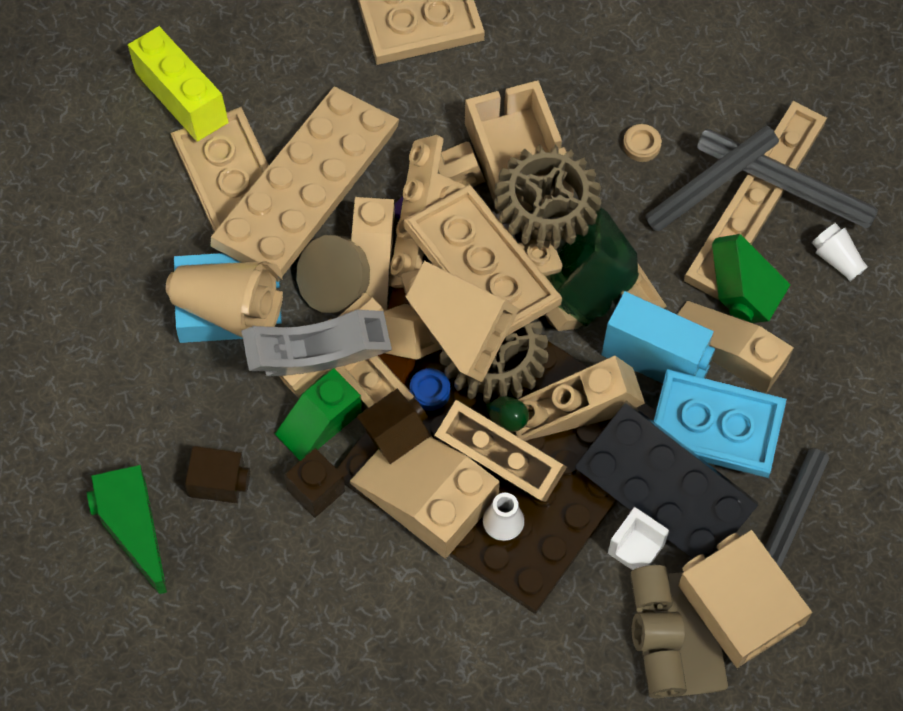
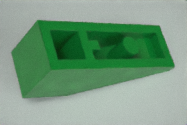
M141 465L92 475L94 490L87 491L91 515H99L105 529L159 594L166 593L167 588L147 485Z

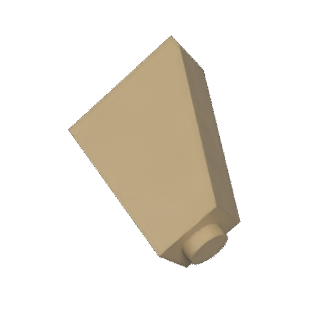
M424 261L421 268L411 277L406 298L458 370L467 376L483 382L519 308Z

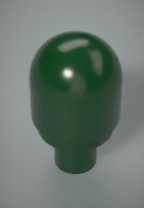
M509 396L492 399L485 407L491 421L509 432L521 430L529 419V411L526 405L520 400Z

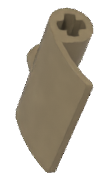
M662 565L643 566L634 569L630 573L636 610L632 621V640L636 650L642 651L648 696L650 698H666L725 691L728 688L722 647L678 587L684 572L668 574L667 567Z

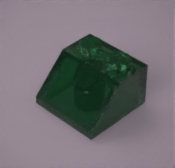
M602 207L596 212L597 219L595 224L588 225V232L584 237L576 234L575 242L572 245L566 242L557 251L562 263V270L559 273L550 275V283L562 297L561 305L558 307L576 318L577 321L586 327L597 316L602 317L610 309L613 300L622 291H629L639 276L637 252L608 212Z

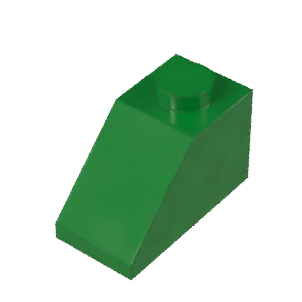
M741 234L715 238L712 243L719 300L730 310V315L750 323L768 322L791 284Z
M333 368L301 395L276 431L275 436L301 461L314 448L318 450L362 413L361 395Z

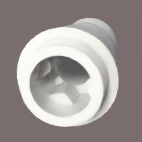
M836 223L828 227L812 242L817 249L815 253L842 273L850 282L868 268L846 228L841 229Z
M510 493L498 494L484 513L483 526L486 532L494 539L502 541L511 540L517 537L523 530L524 515L518 506L516 497Z

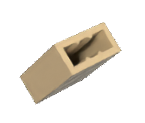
M752 530L741 537L738 533L728 536L717 545L719 551L707 558L701 554L690 560L682 568L684 573H682L678 587L736 668H739L804 626L812 614L810 608Z

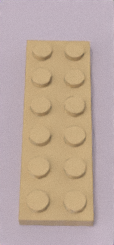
M334 86L211 236V247L241 263L267 261L276 264L283 276L388 142L398 127L399 119Z

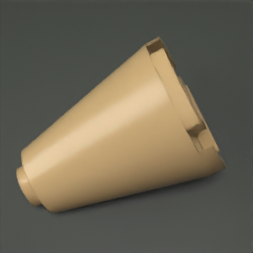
M267 261L181 265L169 274L166 281V293L173 305L242 337L241 331L252 326L275 327L283 300V291L276 290V279L283 280L282 272L278 265Z

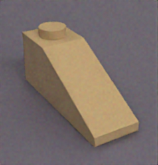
M355 197L351 241L356 246L362 248L370 266V283L366 293L373 297L384 311H387L395 225L394 199Z
M687 301L677 314L714 331L709 345L715 348L711 360L767 394L787 366L794 348L758 325Z

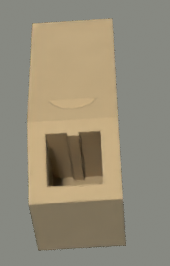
M613 356L518 399L526 405L529 411V419L525 427L516 431V434L520 439L527 441L613 418L626 400L634 407L645 404L633 367L617 356Z

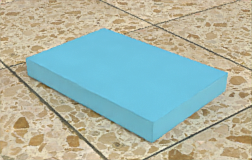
M667 369L654 422L707 463L769 478L787 399Z

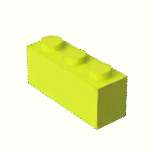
M160 26L128 44L135 73L197 142L229 123L222 93Z

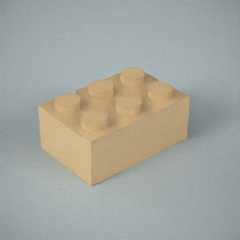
M538 80L505 90V116L499 117L501 101L499 91L465 100V126L494 202L495 198H497L496 194H494L495 184L500 182L499 172L502 168L508 169V161L511 157L520 160V155L524 148L534 155L539 144L543 147L544 152H551V148L556 144L559 149L558 154L565 155L566 153L565 147L561 148L562 139ZM563 181L562 185L564 188L574 194L572 186ZM516 193L522 207L526 211L533 210L529 203L523 201L524 197ZM551 194L545 195L544 199L542 197L541 205L546 198L551 199Z

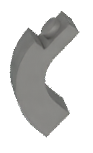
M357 309L337 318L299 327L252 326L241 331L249 371H265L266 376L296 375L332 369L360 362L392 350L384 311Z

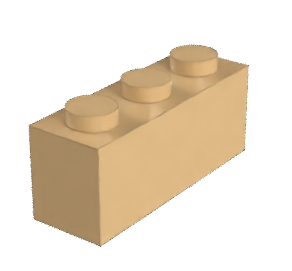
M455 400L434 435L543 502L547 501L567 468L562 463Z

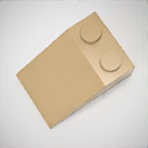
M430 436L391 464H389L378 449L350 480V484L446 559L493 503L494 498L499 494L500 481L468 456Z

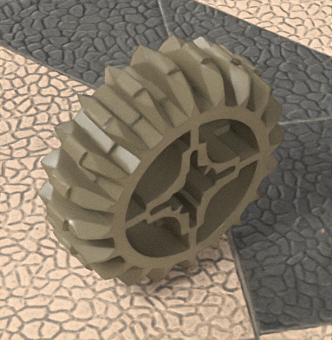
M539 144L534 155L524 148L521 152L520 160L511 157L508 161V169L502 168L499 172L500 182L495 184L494 194L497 196L494 206L496 211H501L499 214L500 222L502 224H510L508 232L512 236L522 232L521 241L524 245L531 238L536 239L539 250L544 246L545 241H551V245L556 250L560 246L562 238L569 245H572L575 242L576 234L584 237L588 232V225L595 224L597 219L596 212L601 207V199L598 197L601 192L600 183L594 182L596 178L595 170H585L587 164L585 157L573 161L574 153L572 149L567 151L565 155L558 154L559 149L556 144L551 148V152H544L543 147ZM563 181L572 186L578 199L572 197L573 193L564 188L562 185ZM516 193L523 196V201L532 206V213H529L522 207ZM551 194V199L546 198L541 205L542 197L544 199L545 195ZM550 217H559L556 219H548Z
M541 321L530 322L513 332V334L505 337L498 350V362L495 357L488 370L489 373L486 374L483 382L460 372L440 345V349L443 350L440 353V363L447 366L445 368V376L448 379L456 378L454 387L457 391L468 386V397L470 400L476 397L478 393H482L483 401L487 404L491 401V395H498L499 398L507 396L509 392L519 399L522 396V387L529 390L535 387L536 380L534 378H541L543 376L544 367L542 364L548 361V352L544 350L547 348L548 339L546 335H540L543 329ZM526 355L521 364L508 372L504 371L507 363L516 361L518 356Z

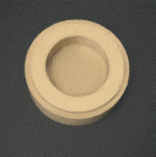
M646 124L634 125L624 135L623 149L627 156L635 161H650L660 151L661 136L652 126Z

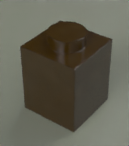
M398 388L357 416L369 437L389 464L431 436L422 422L428 416L414 397L407 401Z
M193 446L185 483L189 497L238 503L240 491L247 492L250 480V468L244 467L242 452Z
M316 448L285 474L287 490L314 518L345 492L344 476Z

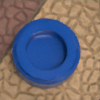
M423 369L417 372L411 379L410 392L415 396L414 398L419 402L424 411H436L445 406L449 400L450 382L445 374L437 369Z

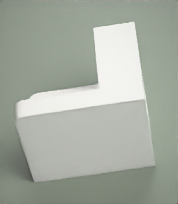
M634 507L612 537L608 554L631 570L649 566L664 547L669 530Z

